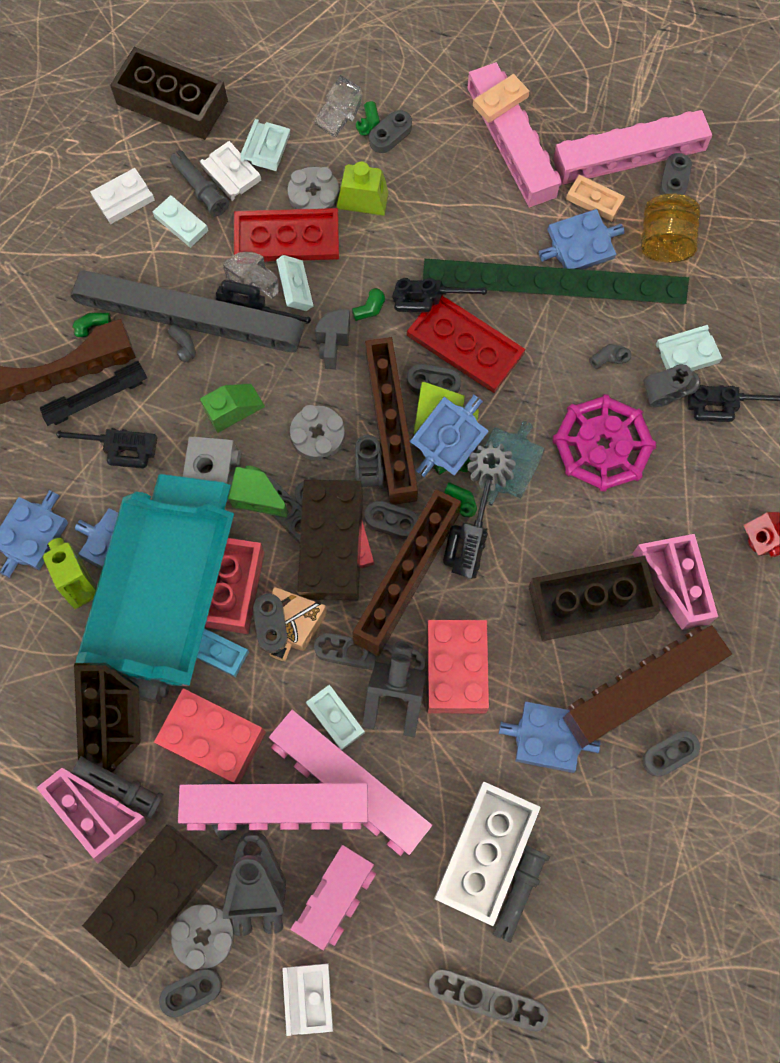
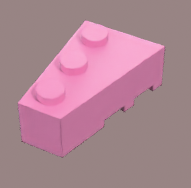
M695 534L639 544L632 555L634 557L646 556L654 588L682 630L709 625L718 617Z
M63 768L59 769L37 787L41 795L97 864L146 824L144 816L132 811L119 801L107 796Z
M342 845L323 875L316 891L307 901V906L298 921H295L290 930L322 950H325L329 943L335 946L344 931L340 927L341 922L346 915L351 918L360 903L356 896L362 887L366 890L369 888L376 875L372 871L374 864Z

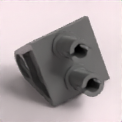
M404 641L395 643L391 664L375 662L367 689L362 728L374 730L380 698L387 695L402 698L403 701L409 702L403 735L415 738L427 671L410 668L414 647L411 643Z
M248 832L241 836L238 841L222 916L223 919L232 918L233 934L236 936H240L241 927H243V936L250 934L253 930L251 917L263 916V929L268 934L272 933L271 925L274 923L275 934L284 928L282 915L284 913L286 879L266 837L259 832ZM248 842H257V845L261 847V852L256 855H249L245 852L244 847Z

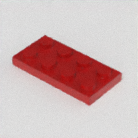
M338 208L234 211L235 262L276 261L282 255L299 260L339 259Z
M443 295L439 304H433L430 312L421 313L407 330L409 338L493 393L497 391L523 357L526 350Z

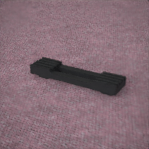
M139 361L115 371L116 376L67 399L65 396H62L41 406L40 411L47 426L53 423L58 425L68 420V416L126 388L133 389L143 384L142 381L147 379V376Z

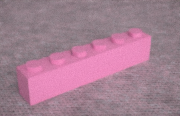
M497 62L469 72L467 89L472 98L475 99L505 80L507 75L504 71L501 72ZM518 104L490 123L483 118L528 207L530 208L557 198L559 186L561 185L560 175L557 171L553 170L548 152L546 150L543 151L537 132L530 127L526 111H522Z
M702 110L688 111L670 118L663 117L649 123H638L628 128L613 129L598 135L591 134L585 138L563 141L560 144H556L553 161L560 175L561 183L564 185L575 182L578 175L589 179L664 161L675 153L689 155L706 151L712 133Z
M291 710L269 736V739L274 743L271 749L283 759L289 755L297 762L293 767L306 778L310 774L320 781L318 784L367 783L368 824L363 825L375 836H378L380 832L389 839L386 845L399 856L404 852L410 855L432 827V824L295 711Z
M367 783L180 785L178 823L187 825V831H205L206 825H218V830L233 831L237 830V825L249 824V830H268V824H280V830H299V824H311V830H330V824H342L343 830H360L361 824H368Z

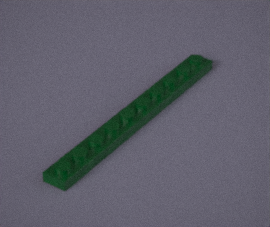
M424 258L423 280L427 278H432L435 281L439 280L447 288L485 287L487 291L687 304L689 277Z

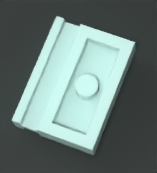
M255 119L242 149L240 161L249 160L252 161V165L277 171L290 137V129L268 122L261 124L258 119Z
M708 325L657 340L656 347H659L660 356L666 370L676 365L684 364L690 367L692 371L720 363L722 356L713 336H710Z

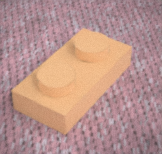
M512 74L473 99V107L490 123L527 99L530 91L515 74Z
M578 175L567 194L566 200L588 211L597 209L601 217L612 222L623 204L625 196L584 176Z

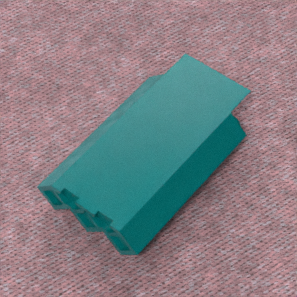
M160 474L156 481L152 499L150 495L143 492H134L123 497L75 663H107L120 673L128 675V677L151 681V679L158 680L174 686H190L234 513L225 510L231 487L230 484Z

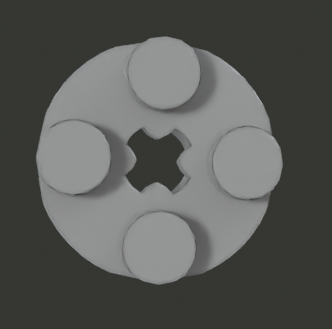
M307 167L295 170L288 184L289 202L294 209L331 208L338 202V182L327 167ZM311 188L320 190L314 196L311 195V192H307Z
M305 406L294 417L290 426L291 441L296 451L301 456L310 460H323V457L336 454L341 449L345 439L342 418L334 410L325 406ZM317 427L322 428V432L325 434L313 438L311 430Z
M194 905L181 913L171 929L173 951L177 958L189 968L209 969L223 962L229 955L234 938L233 923L231 919H223L222 909L213 905ZM200 927L203 931L209 929L211 932L207 945H204L202 942L197 943L195 940L198 936L197 930Z

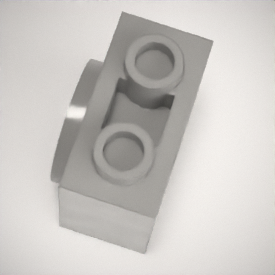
M189 436L183 477L224 482L232 485L235 466L239 467L241 452L237 449L233 440ZM213 465L210 472L201 473L204 466Z

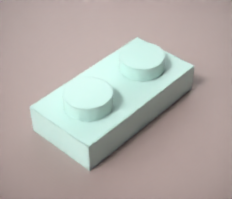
M171 195L152 211L154 217L190 248L208 232L207 225Z
M282 255L276 261L286 305L308 311L313 307L303 260Z
M330 684L306 702L341 750L365 733Z

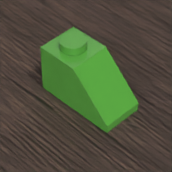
M252 384L224 385L200 398L203 409L217 433L265 407Z
M254 466L236 467L228 497L233 508L287 518L288 510L266 474Z

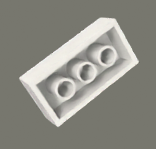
M483 782L434 899L494 926L541 807Z

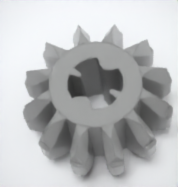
M490 441L486 449L479 445L477 447L478 453L471 452V462L467 465L468 471L472 472L470 475L473 482L479 481V487L482 489L485 486V477L491 475L493 480L491 481L490 489L494 491L495 484L497 483L504 488L506 486V479L512 480L514 477L512 470L516 468V462L511 460L513 453L511 450L504 452V445L502 443L497 448H493V443ZM489 464H494L495 468H489Z

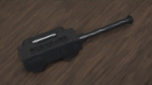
M402 278L397 281L392 298L397 312L427 313L431 311L433 304H439L442 295L447 293L486 295L487 288H447L443 286L442 281H435L432 278H427L423 281ZM409 300H423V302H416V301H409Z
M223 280L221 286L216 291L217 301L292 317L306 322V324L311 322L309 316L304 317L270 309V307L265 306V296L260 295V289L257 286Z
M700 385L695 393L688 395V410H694V418L697 421L732 422L735 419V411H738L740 408V401H780V396L748 395L739 393V387ZM706 405L722 406V411L705 410Z
M111 428V430L106 429L105 435L61 432V430L56 433L59 439L62 437L95 440L104 443L103 451L107 454L106 461L111 466L143 469L147 467L148 459L155 456L157 436L153 433L132 432L126 429L121 431L115 428ZM125 450L137 451L138 457L121 456L120 453Z
M491 475L485 477L486 482L477 520H475L474 525L463 523L462 526L453 525L450 528L443 563L446 566L452 567L451 573L471 579L477 577L482 551L485 548V541L488 536V529L482 527V519L491 481L493 480ZM459 539H464L461 556L455 557Z

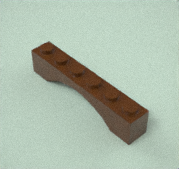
M118 319L95 327L80 346L63 358L49 364L30 368L0 366V404L11 400H21L26 395L35 392L48 391L52 386L61 383H71L79 377L97 374L105 368L114 365H124L136 358L122 320Z

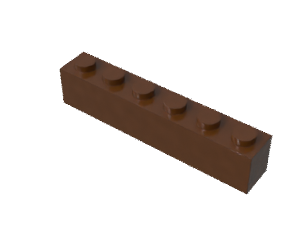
M388 337L366 340V359L389 503L396 505L417 502L418 488L393 339Z
M435 489L353 630L354 644L380 656L448 536L450 528L456 522L460 513V500Z
M713 625L704 630L700 626L696 627L685 635L686 641L679 644L675 640L662 649L664 654L656 658L654 654L650 655L639 663L641 668L637 671L632 672L629 668L615 677L617 683L609 687L607 683H604L591 692L594 696L586 702L583 698H580L567 706L570 712L563 717V720L581 748L586 747L731 656V651Z

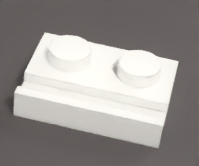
M228 141L209 154V158L200 160V164L204 171L233 201L236 195L239 193L243 194L259 183L261 176L247 160L244 162L240 161L241 153Z
M135 168L90 191L94 201L110 225L155 201L152 192L149 191Z
M329 963L283 967L286 1036L333 1032Z

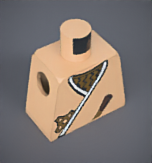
M274 587L272 594L276 595L283 604L288 641L283 650L277 653H270L269 655L277 660L286 661L291 647L300 651L306 649L324 620L327 609L323 604ZM272 604L269 605L268 612L273 609ZM270 632L268 633L267 638L270 640H275L277 638V633Z

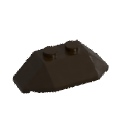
M75 663L78 760L82 756L88 761L113 772L141 741L139 685L107 663Z

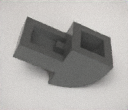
M338 309L327 313L319 320L316 326V343L320 344L319 358L324 359L325 369L336 370L338 345H349V309Z

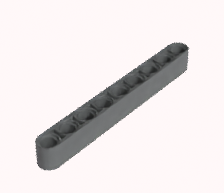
M85 270L78 273L70 295L74 301L85 306L168 325L177 324L181 328L291 353L297 351L304 330V324L292 317Z

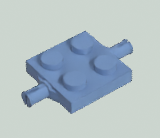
M597 209L550 224L547 230L552 239V247L539 250V258L541 261L556 257L562 263L563 268L581 270L615 259L617 254L611 243V238L623 235L624 227L620 223L607 228L603 224Z
M473 394L464 408L453 404L446 397H443L410 440L426 457L415 470L419 474L423 470L421 475L424 478L434 464L444 467L455 476L471 452L475 450L489 432L477 422L473 415L480 404L483 403L481 399L477 400L478 397Z
M49 490L41 504L31 503L18 497L0 526V552L4 553L8 558L0 570L2 575L10 578L18 564L29 565L40 571L44 564L43 555L49 551L47 544L55 538H60L69 523L65 518L54 514L51 510L60 497L58 494Z
M109 508L101 521L95 526L83 520L78 521L75 530L88 536L87 542L78 554L81 559L101 569L103 568L118 512Z
M530 702L524 703L522 719L518 725L500 722L499 734L516 737L517 752L515 762L571 773L576 771L577 758L580 751L585 750L599 753L600 741H594L581 748L563 720V717L570 712L569 710Z

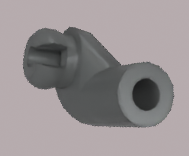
M171 325L168 333L182 347L177 351V355L182 362H188L196 354L191 336L179 325Z
M609 344L590 357L589 361L595 369H598L606 362L623 364L631 359V351L623 346Z

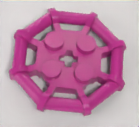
M603 394L602 397L568 406L567 413L557 434L553 435V443L556 444L566 469L565 474L568 477L573 476L591 484L602 492H606L608 488L633 480L638 482L643 478L642 472L652 451L656 449V441L651 437L642 416L643 411L640 408L635 409L609 397V394ZM601 408L600 416L586 419L582 415ZM608 409L628 417V419L622 422L617 416H609ZM576 421L581 426L577 436H568ZM633 423L641 441H633L628 429ZM600 438L610 441L608 449H605L603 445L598 446L597 443L600 441ZM569 446H575L580 458L578 461H574ZM631 450H640L634 465H631L627 461ZM583 465H586L588 467L589 465H591L596 468L595 470L600 472V476L593 474L581 467ZM620 467L625 471L607 477V471Z

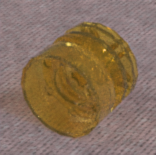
M676 193L663 194L649 200L644 208V229L641 239L642 253L647 258L665 263H677L693 257L698 250V227L700 224V205L698 202L687 195Z

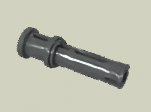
M177 151V154L181 157L180 159L173 153L170 162L193 187L196 198L200 202H204L211 216L217 217L222 215L229 206L228 199L218 193L217 187L213 182L207 181L183 151Z
M80 756L71 772L73 775L75 774L123 799L122 803H124V806L128 807L131 805L145 812L146 817L150 819L164 795L160 792L155 794L142 787L139 781L133 780L131 783Z
M527 845L524 848L525 854L520 867L514 873L515 883L495 931H493V935L501 939L504 929L507 927L502 939L509 943L512 942L511 939L532 888H536L537 885L539 886L540 880L538 877L545 861L550 859V856Z

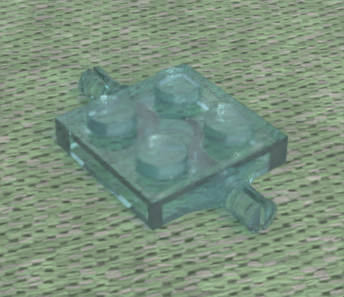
M527 421L522 422L517 434L508 433L494 427L484 446L485 449L488 448V443L491 441L493 448H497L502 443L504 445V452L511 450L513 453L511 460L516 462V468L512 470L514 473L513 479H506V486L504 488L497 483L495 484L494 491L489 490L487 498L489 506H493L499 492L509 493L521 499L545 452V448L527 439L533 428L531 423L527 425ZM489 464V468H495L494 464Z

